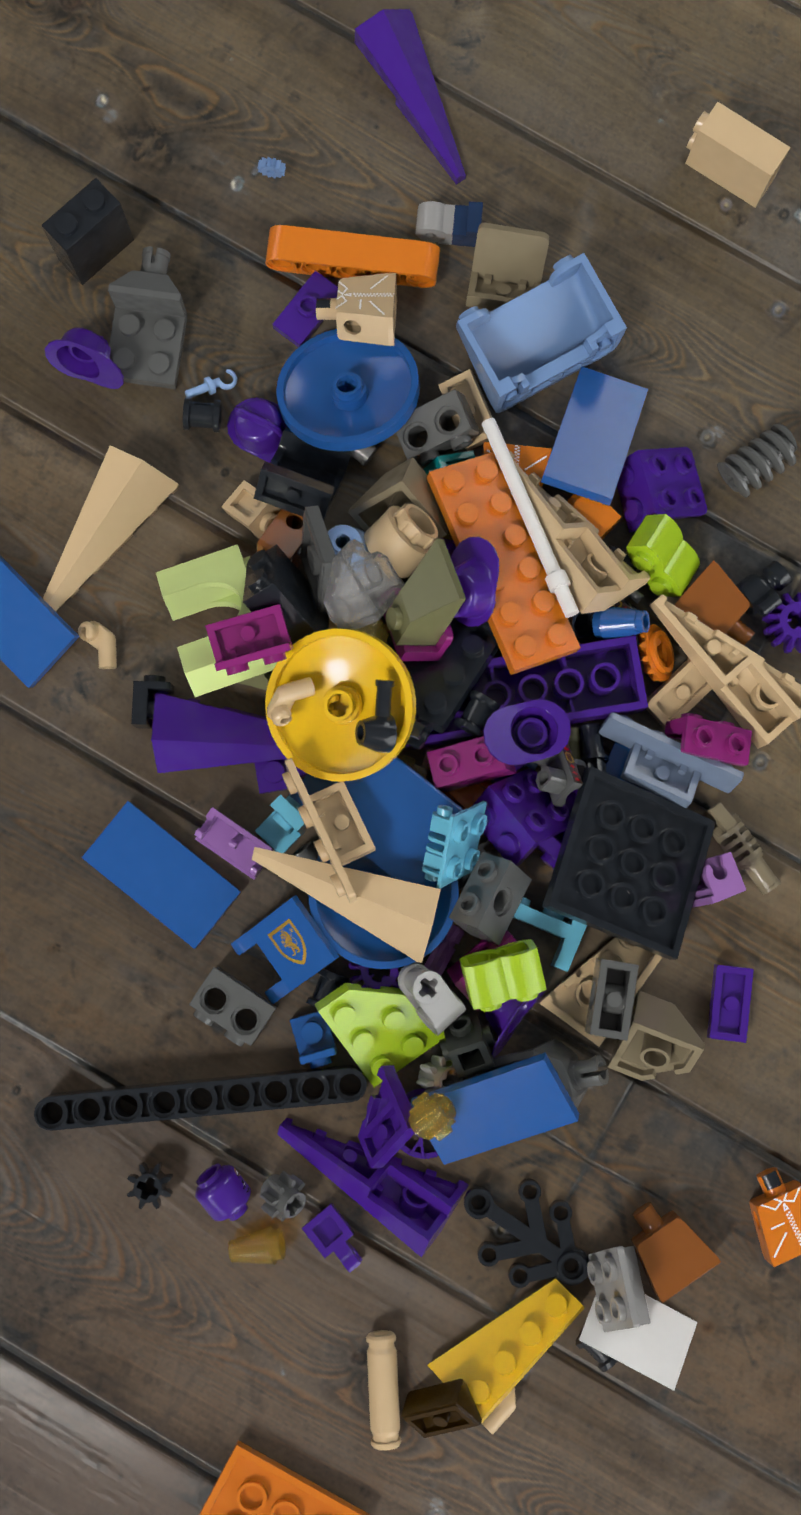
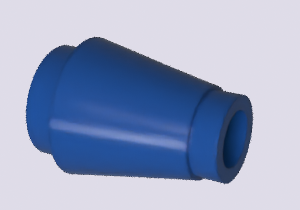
M611 606L605 611L594 612L592 619L593 632L596 638H603L604 640L646 633L650 628V617L646 610L640 611Z

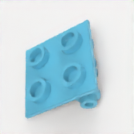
M482 801L456 814H452V807L438 805L437 811L432 813L430 831L433 832L428 834V839L435 843H428L426 845L427 851L425 852L422 871L425 873L424 878L426 880L438 881L436 888L441 889L473 871L480 857V851L477 850L479 839L487 825V816L485 815L487 802Z

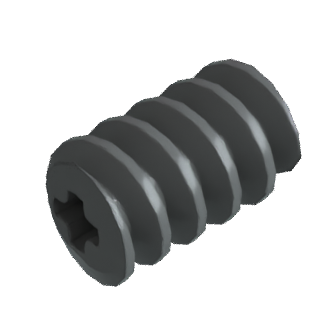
M775 423L771 430H765L760 434L759 438H753L748 443V446L740 447L737 450V454H730L725 459V462H718L717 468L725 483L733 491L747 498L750 496L748 484L754 489L759 490L762 487L760 476L767 482L773 480L771 468L778 474H782L785 471L782 461L789 466L796 464L794 452L798 449V446L791 431L783 424Z

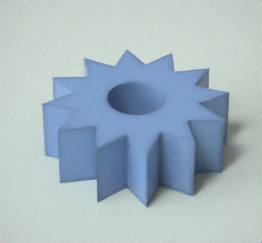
M262 157V160L258 162L257 169L262 175L276 179V177L281 178L285 176L286 167L285 163H281V160Z

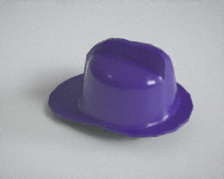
M72 328L60 340L51 341L45 347V356L49 363L67 376L86 380L110 389H118L124 384V376L121 370L110 359L111 348L108 342L91 330Z
M257 397L246 399L237 404L230 413L227 423L228 434L236 446L269 463L279 447L284 429L288 427L283 420L278 404Z
M469 537L458 544L451 556V561L466 597L454 618L466 626H480L488 621L494 611L499 576V558L496 549L488 540L481 537Z
M545 699L506 706L493 712L487 719L483 730L484 743L492 756L508 765H522L547 759L560 753L568 744L571 734L570 720L561 707Z
M545 991L538 993V997L533 1000L520 1002L516 999H510L502 1003L499 1009L485 1012L487 1020L499 1036L491 1053L493 1058L501 1052L523 1017L539 1001Z

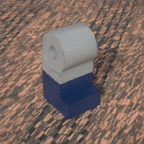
M435 201L419 204L415 231L416 237L424 241L438 242V244L475 247L478 227L482 220L483 202L469 201V206L448 205Z

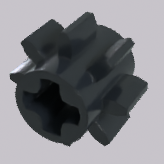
M142 1162L139 1165L141 1175L130 1174L127 1178L130 1182L134 1183V1188L127 1196H136L140 1200L139 1209H142L146 1203L151 1202L158 1209L161 1206L159 1196L170 1197L173 1194V1191L166 1187L173 1174L165 1175L161 1171L162 1162H159L151 1169L148 1168L145 1162ZM149 1177L155 1179L154 1186L156 1188L152 1193L146 1191L147 1184L144 1183Z

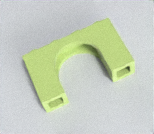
M237 544L156 572L162 597L172 620L175 621L214 607L238 609L240 611L237 616L250 613L251 611L243 603L246 569L250 556L243 558ZM208 636L177 647L185 676L195 697L270 672L277 664L275 662L264 665L263 658L248 662L249 670L227 676L226 669L219 671L215 669L214 664L216 661Z

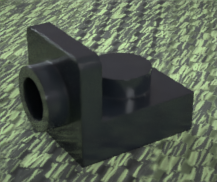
M145 675L144 681H133L131 724L134 727L151 729L155 703L153 693L165 691L168 694H174V686L171 682H165L166 677Z

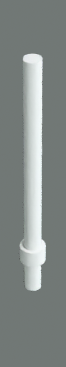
M495 418L486 419L482 422V427L547 574L545 581L550 593H555L565 618L572 617L578 614L579 610L569 589L571 582L564 569H560Z

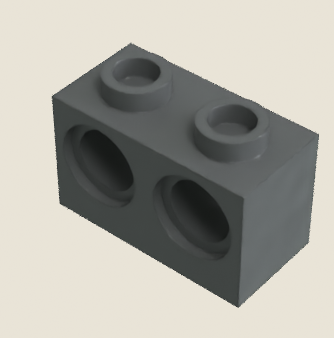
M456 389L415 409L408 421L396 432L407 460L413 457L421 466H427L437 456H441L440 454L450 449L457 451L466 448L473 443L472 438L481 434L465 395ZM458 414L460 423L455 430L449 432L447 428L448 421L452 416ZM426 430L428 433L427 442L422 447H417V436Z
M218 966L213 967L189 1004L196 1009L193 1015L209 1026H212L214 1022L226 1029L224 1036L240 1047L244 1043L250 1046L254 1044L278 1007ZM212 988H219L226 995V1003L220 1009L213 1008L208 1003L207 995ZM251 1009L257 1016V1023L254 1028L245 1029L238 1023L240 1010Z

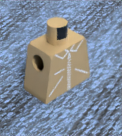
M396 273L342 278L338 282L337 298L316 299L317 320H336L337 336L339 339L394 346L397 313Z

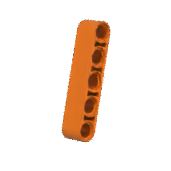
M275 225L269 230L265 264L270 269L280 272L312 275L316 270L324 277L340 279L396 273L397 285L429 288L435 286L437 282L440 248L436 244L426 241Z

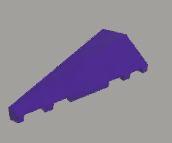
M383 9L355 28V44L396 97V106L457 185L466 179V174L413 14L410 9Z
M158 691L155 694L151 741L158 773L287 759L276 745L265 716L229 707L221 709L201 704L200 700L190 698L185 700L169 696L168 692Z
M286 1118L280 1124L277 1132L278 1136L421 1258L440 1234L469 1186L461 1180L455 1184L436 1177L437 1172L428 1168L422 1172L402 1164L403 1159L394 1156L383 1168L371 1169L361 1144L350 1140L346 1144L328 1138L327 1132L316 1129L315 1132L295 1126L293 1125V1120Z

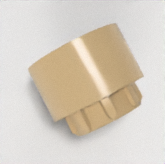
M404 504L402 507L391 506L364 533L366 547L377 563L390 574L403 579L412 575L432 544L438 539V529L433 520L425 511L414 504Z

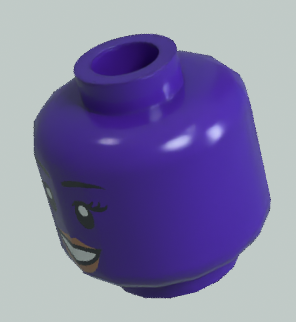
M215 1164L199 1176L196 1181L198 1187L196 1188L195 1197L214 1221H224L226 1219L235 1221L247 1211L248 1205L246 1203L250 1198L251 1189L232 1165L221 1166L220 1164Z

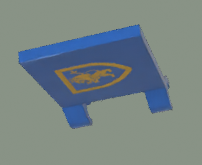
M297 895L293 896L248 932L231 943V946L239 956L258 944L282 980L265 991V995L272 1004L339 958V955Z

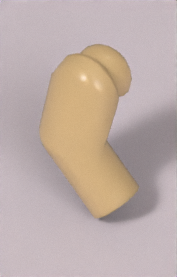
M97 621L81 623L78 628V635L83 641L88 642L98 650L99 669H116L115 635Z
M307 677L280 685L276 689L267 706L268 718L276 726H285L292 720L290 710L296 700L315 695L312 679Z
M515 1387L482 1423L492 1435L516 1409Z

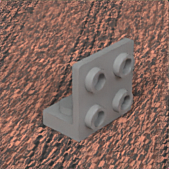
M619 1246L588 1254L587 1273L590 1282L595 1287L597 1297L595 1312L599 1323L603 1326L604 1332L651 1324L634 1246Z

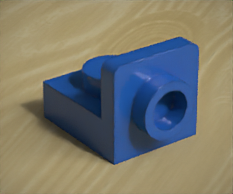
M319 1012L290 1019L300 1055V1064L309 1063L312 1069L332 1063L330 1056L337 1054V1047L331 1028Z

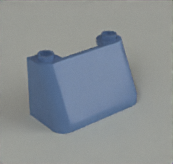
M585 253L575 258L572 255H568L560 259L553 265L555 271L551 274L548 281L490 312L487 308L479 309L478 306H474L459 316L460 320L456 324L457 331L495 413L503 412L579 371L581 366L586 367L612 352L620 343L627 327Z

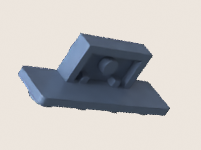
M611 712L599 730L600 735L630 748L620 776L621 779L684 808H687L692 803L699 781L725 793H730L742 781L744 776L742 771L735 769L731 764L682 753L680 750L681 743L668 738L663 732L642 726L625 715Z

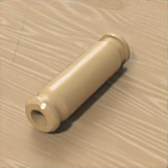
M388 1330L373 1331L366 1336V1342L369 1343L367 1368L370 1430L373 1434L371 1445L377 1450H393L401 1444V1437H399L400 1408L397 1349L394 1345L396 1335Z

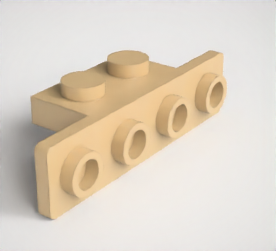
M292 758L284 761L288 772L281 774L290 794L298 793L303 803V806L297 809L306 828L314 826L319 840L313 843L321 861L324 863L330 860L336 874L329 877L339 897L346 895L351 904L357 901V897L343 866L376 851L375 846L345 783L338 782L309 795Z

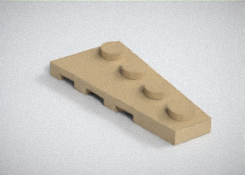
M616 937L611 939L538 1002L598 1047H600L606 1037L590 1035L585 1032L596 958L639 965L634 997L662 959V956Z

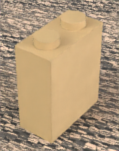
M717 102L710 114L704 111L693 128L694 133L686 146L690 153L685 164L748 204L756 207L775 179L791 147Z

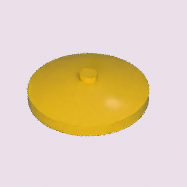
M353 629L322 630L307 635L292 645L293 649L285 652L287 659L278 661L269 678L265 698L268 726L276 745L287 759L292 758L297 768L311 776L338 782L353 781L367 777L390 764L406 745L412 732L416 715L414 685L409 671L401 658L382 640L366 632ZM310 677L315 687V695L296 700L290 710L292 720L285 726H276L267 715V706L276 689L280 685ZM376 679L395 681V685L392 687L390 715L394 717L396 722L397 739L395 747L390 753L372 751L358 745L355 738L357 723L360 720L375 715Z

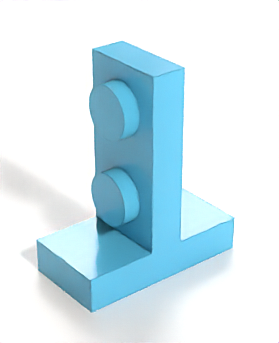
M280 794L270 805L274 811L255 830L276 852L284 854L307 831L297 809L301 805L290 797L291 794L286 799Z
M523 897L513 918L560 937L561 941L551 966L568 972L587 925L573 919H569L568 923L563 922L565 916L544 908L543 912L529 907L531 900Z

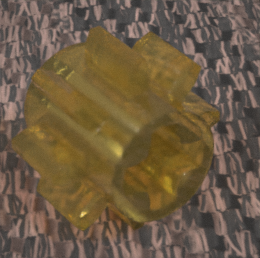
M425 1091L412 1101L414 1107L409 1110L411 1114L409 1116V1123L416 1135L428 1140L436 1137L438 1141H441L453 1132L451 1125L456 1122L454 1119L456 1117V1110L448 1097L437 1093L429 1096Z

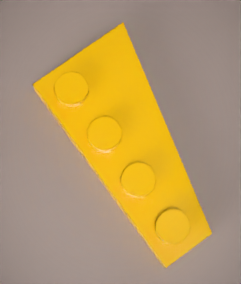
M554 1279L427 1366L443 1383L457 1379L465 1381L483 1423L585 1307L557 1279Z

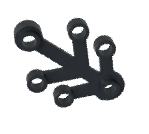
M525 1179L518 1186L519 1196L525 1203L529 1227L496 1205L491 1193L486 1188L476 1186L466 1192L464 1207L469 1216L475 1219L487 1217L520 1239L498 1245L491 1241L480 1244L477 1255L482 1265L491 1267L501 1260L540 1253L549 1259L550 1262L531 1267L517 1262L510 1266L508 1277L513 1286L523 1288L530 1282L557 1277L564 1284L577 1285L587 1278L589 1258L582 1249L575 1247L570 1223L572 1209L566 1201L555 1200L549 1206V1215L557 1224L559 1248L547 1240L539 1202L541 1188L535 1180ZM526 1185H534L536 1187L534 1196L526 1197L523 1195V1189ZM475 1195H482L485 1198V1204L482 1207L476 1208L471 1204V1200ZM558 1206L566 1207V1216L556 1218L554 1216L555 1208ZM486 1248L494 1249L496 1252L495 1257L491 1260H485L482 1257L483 1250ZM568 1259L577 1260L578 1265L575 1270L568 1271L564 1268V1264ZM517 1269H523L526 1271V1277L522 1281H516L513 1279V1273Z

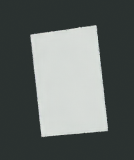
M645 1294L651 1324L604 1332L603 1326L599 1323L595 1312L597 1301L595 1295L579 1341L675 1390L697 1322Z

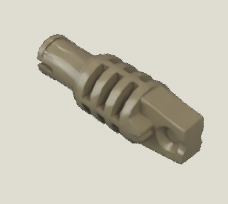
M721 802L716 803L704 812L706 818L716 822L712 834L716 842L719 843L725 853H732L737 868L746 871L762 895L769 893L781 884V881L763 859V848L757 843L755 837L751 835L749 829L745 827V824L736 813L731 815Z

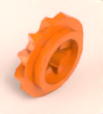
M652 624L648 632L638 635L640 644L637 647L641 656L640 661L644 665V672L649 674L652 681L662 682L668 680L672 674L674 652L667 634L658 625Z

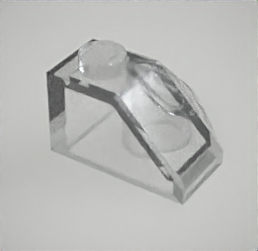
M353 539L347 542L333 559L323 604L327 609L330 620L337 625L338 629L357 630L379 621L404 585L386 555L378 551L371 554L364 550L363 543Z

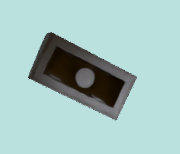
M463 1379L410 1391L407 1394L401 1417L423 1438L479 1426L482 1422L469 1388Z

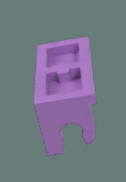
M212 807L206 815L205 823L196 830L194 834L196 836L195 840L255 880L264 867L252 860L254 847L271 851L275 850Z
M731 852L705 859L701 874L702 880L698 885L692 908L714 904L746 891Z

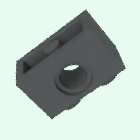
M482 852L449 918L470 935L500 945L532 879L512 861Z
M596 958L585 1026L586 1033L628 1041L639 965Z

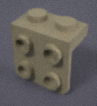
M481 223L478 227L466 306H478L480 309L494 310L539 286L549 245V235L545 232Z

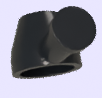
M375 680V686H377L375 715L360 720L357 723L355 738L358 745L379 753H390L394 749L397 739V726L394 717L390 714L392 687H394L395 681Z

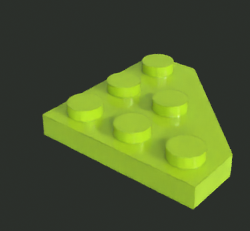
M344 983L314 1004L319 1014L374 1088L382 1083V1079L377 1076L381 1066L394 1065L396 1072H398L438 1044L440 1039L445 1038L444 1031L438 1036L423 1023L417 1015L416 1009L400 988L381 986L380 989L362 988L360 984Z

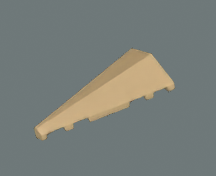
M111 445L109 446L43 597L55 612L79 591V587L92 574H96L114 556L148 517H152L164 500L178 490L179 484L142 459Z
M509 451L560 569H564L571 582L569 589L581 614L605 611L649 581L651 577L644 570L640 573L634 571L623 561L626 554L620 548L613 552L598 535L599 530L559 494L552 497L540 487L541 478L533 472L528 476L514 460L515 455Z
M661 595L649 605L741 728L752 730L751 741L757 749L768 745L791 723L801 718V684L794 681L795 677L778 671L764 662L765 659L720 630H713L697 620L698 617L693 613L684 612L668 602L667 597Z
M254 847L253 861L414 961L422 963L441 889L343 867L357 897V901L350 904L346 895L339 897L329 877L336 874L331 864Z

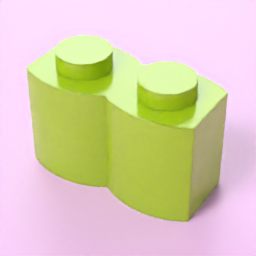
M667 514L646 515L626 547L633 565L640 571L644 570L651 577L647 583L651 591L658 596H682L700 566L698 555L683 540L679 526Z
M532 939L515 941L496 949L475 952L459 959L468 998L473 1009H480L484 1012L499 1009L502 1003L510 999L526 1002L537 998L538 993L547 990L538 949Z

